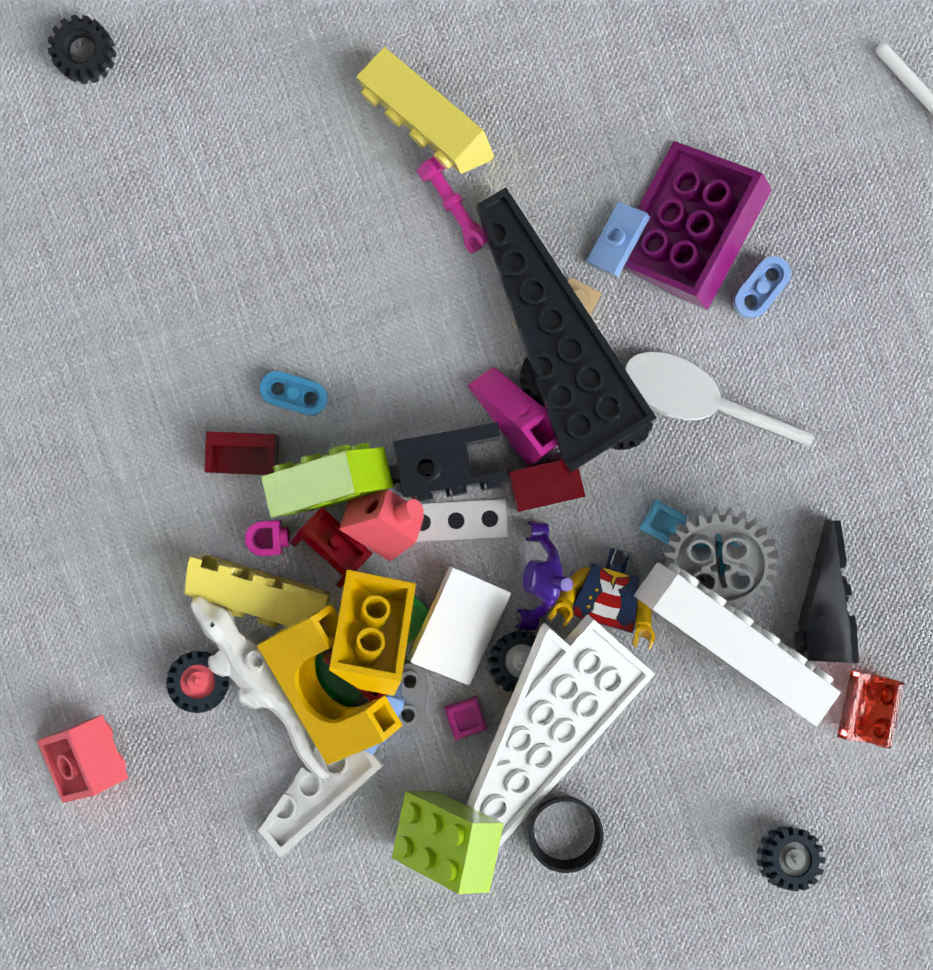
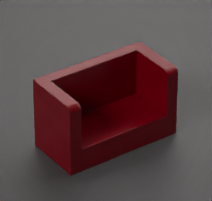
M206 431L205 473L251 475L274 473L273 466L278 465L279 435Z
M563 459L508 472L517 512L586 497L579 468L569 474Z
M321 507L298 531L290 544L296 547L304 540L342 575L341 579L335 584L341 589L344 586L346 571H358L373 553L366 546L339 530L341 524Z

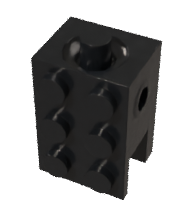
M498 422L393 441L397 464L389 465L393 485H401L404 498L416 499L420 503L434 500L433 494L446 491L447 497L467 494L466 487L480 485L481 491L501 488V481H505L508 478L507 471L472 477L466 446L498 441L500 438Z

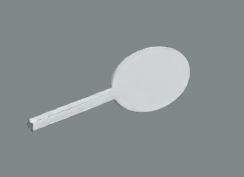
M645 352L632 357L625 366V370L649 407L666 416L682 420H701L713 415L718 410L807 446H810L814 439V435L810 432L721 398L720 391L713 379L701 368L681 357L663 352Z

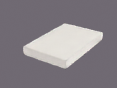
M449 566L407 660L413 664L470 685L511 592Z

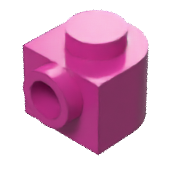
M282 520L256 522L246 532V546L252 553L259 556L284 554L283 547L290 546L289 527H282Z

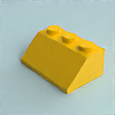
M352 570L346 571L329 671L358 689L395 695L402 679L416 583Z

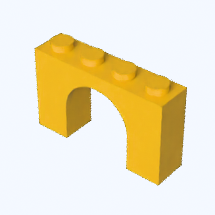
M332 604L277 631L257 645L327 765L384 742L403 726L385 695L359 707H347L334 701L320 685L315 669L316 657L319 653L333 646L338 621V614Z

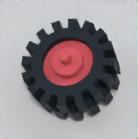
M191 651L183 654L174 661L168 671L166 687L169 697L176 706L184 711L191 713L210 711L222 702L228 691L229 676H219L209 669L208 658L212 656L209 652Z

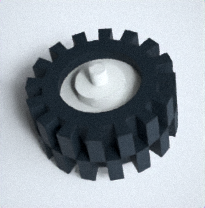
M519 630L508 633L497 640L490 650L491 656L488 658V664H490L491 668L489 670L490 676L493 675L495 684L502 686V690L506 692H514L536 639V636L532 635L533 632H521Z

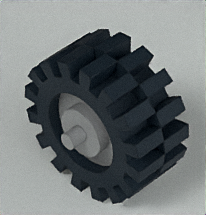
M784 826L777 827L778 830L772 829L768 832L769 837H763L760 841L764 844L763 848L758 847L757 853L761 854V859H757V864L763 867V870L760 871L762 876L769 878L767 882L771 885L790 891H799L798 889L807 890L809 889L808 884L815 885L818 882L815 878L816 874L822 875L824 871L819 868V864H825V857H820L819 855L820 852H824L822 845H816L818 839L813 835H809L810 832L805 829Z

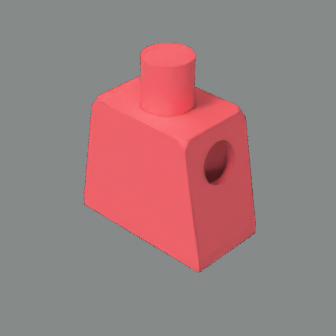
M381 490L348 501L339 530L386 560L392 561L417 541L424 518L423 506L416 499L406 501L391 490Z

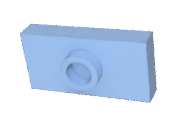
M618 201L586 262L592 267L618 277L650 216L644 211Z

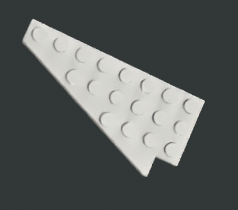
M588 614L565 640L545 623L540 627L467 802V806L504 823L499 847L655 675Z

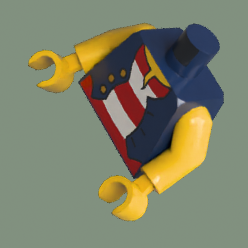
M610 548L605 567L590 563L588 567L578 569L569 577L573 582L572 589L567 592L560 591L556 605L548 616L549 620L552 621L556 613L562 614L565 619L562 627H565L573 616L584 619L587 614L598 624L633 633L635 626L636 631L632 639V645L635 648L638 646L639 637H644L649 642L648 649H651L656 637L655 632L651 629L652 609L634 597L642 583L639 582V577L625 573L630 553Z

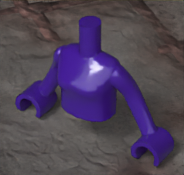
M527 521V525L531 526V535L526 537L525 540L540 542L548 556L546 561L531 560L525 567L523 574L524 589L527 593L541 598L542 603L534 610L517 609V612L521 614V623L516 624L515 628L536 630L539 625V618L554 607L560 590L570 591L573 587V582L570 578L562 576L560 555L549 538V525L545 522Z

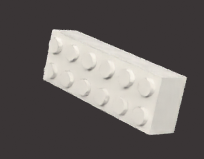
M657 562L634 594V597L816 727L841 693L830 685L834 678L809 663L801 654L787 647L775 635L758 626L746 614L726 603L727 601L711 589H707L699 583V580L673 563L667 568Z

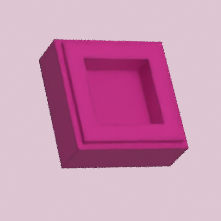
M477 696L444 706L455 740L487 730Z

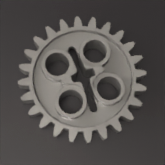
M714 506L713 514L710 516L703 509H700L698 520L689 514L687 515L686 525L677 524L676 534H670L668 542L670 545L666 546L665 556L667 558L665 567L668 568L673 563L699 580V583L707 589H711L727 601L726 603L729 605L734 603L739 610H742L743 600L754 605L755 594L765 597L766 586H773V575H777L778 564H776L778 562V551L774 550L775 539H767L769 529L766 527L757 530L758 518L748 523L745 521L746 511L741 512L738 517L733 516L732 507H729L726 514L721 515L718 507ZM716 534H720L722 537V557L724 564H726L725 579L727 585L721 584ZM740 541L744 545L734 546L731 545L730 542ZM704 543L709 547L699 548L695 544ZM739 571L744 572L747 575L737 576L734 573ZM705 573L711 575L712 577L703 578L700 576V574Z

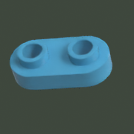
M274 371L265 375L260 383L262 398L267 403L284 409L313 416L321 413L328 403V394L325 388L319 383ZM276 383H282L284 385V392L277 396L273 393V386ZM310 392L317 395V401L313 405H308L305 401L306 395Z

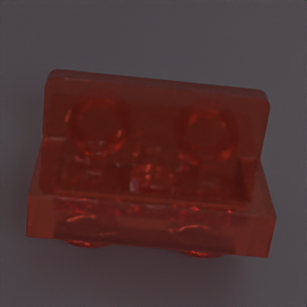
M851 670L837 737L848 741L871 743L890 749L896 729L904 682L879 674Z

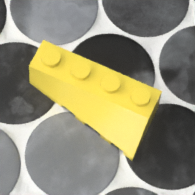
M383 47L357 75L356 78L363 88L360 92L361 95L372 106L376 107L379 103L385 108L384 114L397 127H400L402 124L410 130L409 136L421 148L428 145L434 150V158L446 169L452 166L462 174L490 162L494 158L484 130L386 47Z
M201 553L189 558L184 595L193 597L192 602L196 598L202 597L212 604L224 606L236 617L244 618L246 613L259 617L258 623L277 628L278 623L289 626L328 606L332 592Z

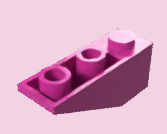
M491 368L467 385L495 423L498 422L499 429L528 467L558 446L546 410L497 368Z

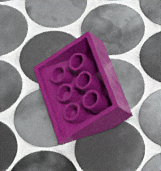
M673 141L637 208L646 212L650 219L623 269L679 299L708 310L772 191L764 174Z

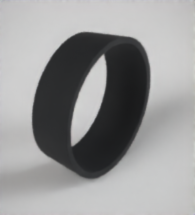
M559 796L546 801L538 808L531 821L528 837L534 856L543 866L559 873H573L586 868L597 858L603 845L604 832L599 816L589 805L574 797ZM565 801L575 802L584 806L592 816L595 827L593 841L589 848L576 858L560 860L550 857L537 844L534 835L535 821L538 815L552 804Z

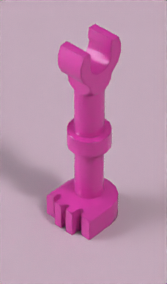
M433 156L431 159L426 160L416 172L422 181H431L444 201L442 206L446 212L451 211L462 228L466 249L473 254L482 249L481 245L487 243L484 230L479 224L473 222L462 205L464 200L461 195L454 193L441 173L445 167Z

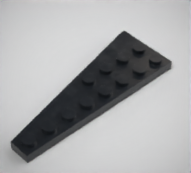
M505 187L478 203L476 210L565 468L570 474L648 425L657 417Z

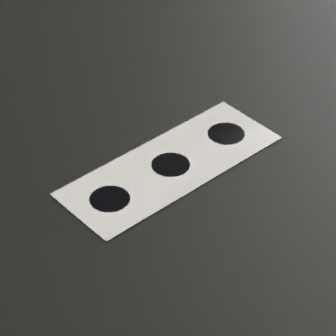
M506 499L423 503L424 518L416 542L508 537Z

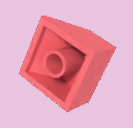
M103 715L85 720L37 740L62 803L95 796L129 778L125 770V760L117 751L113 741V731Z

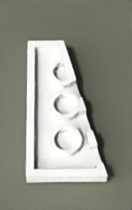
M315 747L313 754L326 769L329 777L320 779L304 765L258 830L279 857L288 852L384 766L375 753L373 755L361 751L327 765L319 750Z

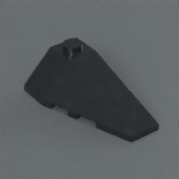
M825 520L798 621L799 632L794 633L795 650L800 652L808 661L859 663L856 618L849 615L846 605L849 597L852 595L851 585L848 584L847 578L842 576L841 569L846 567L847 558L840 520Z

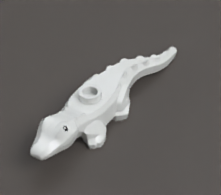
M202 597L196 598L191 603L192 611L204 634L214 641L219 648L215 655L208 658L209 669L219 676H230L240 687L238 690V701L253 709L260 707L269 708L286 726L292 745L301 761L318 778H328V772L319 763L310 748L306 728L259 651L257 644L251 640L249 635L238 631L235 626L234 616L229 610L216 606Z

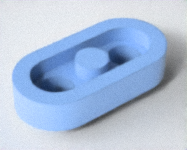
M772 256L764 259L756 266L733 298L734 309L741 317L754 319L766 312L791 278V269L788 263L780 257ZM767 270H773L776 273L775 281H769L766 278ZM746 296L754 298L755 306L753 308L745 305Z

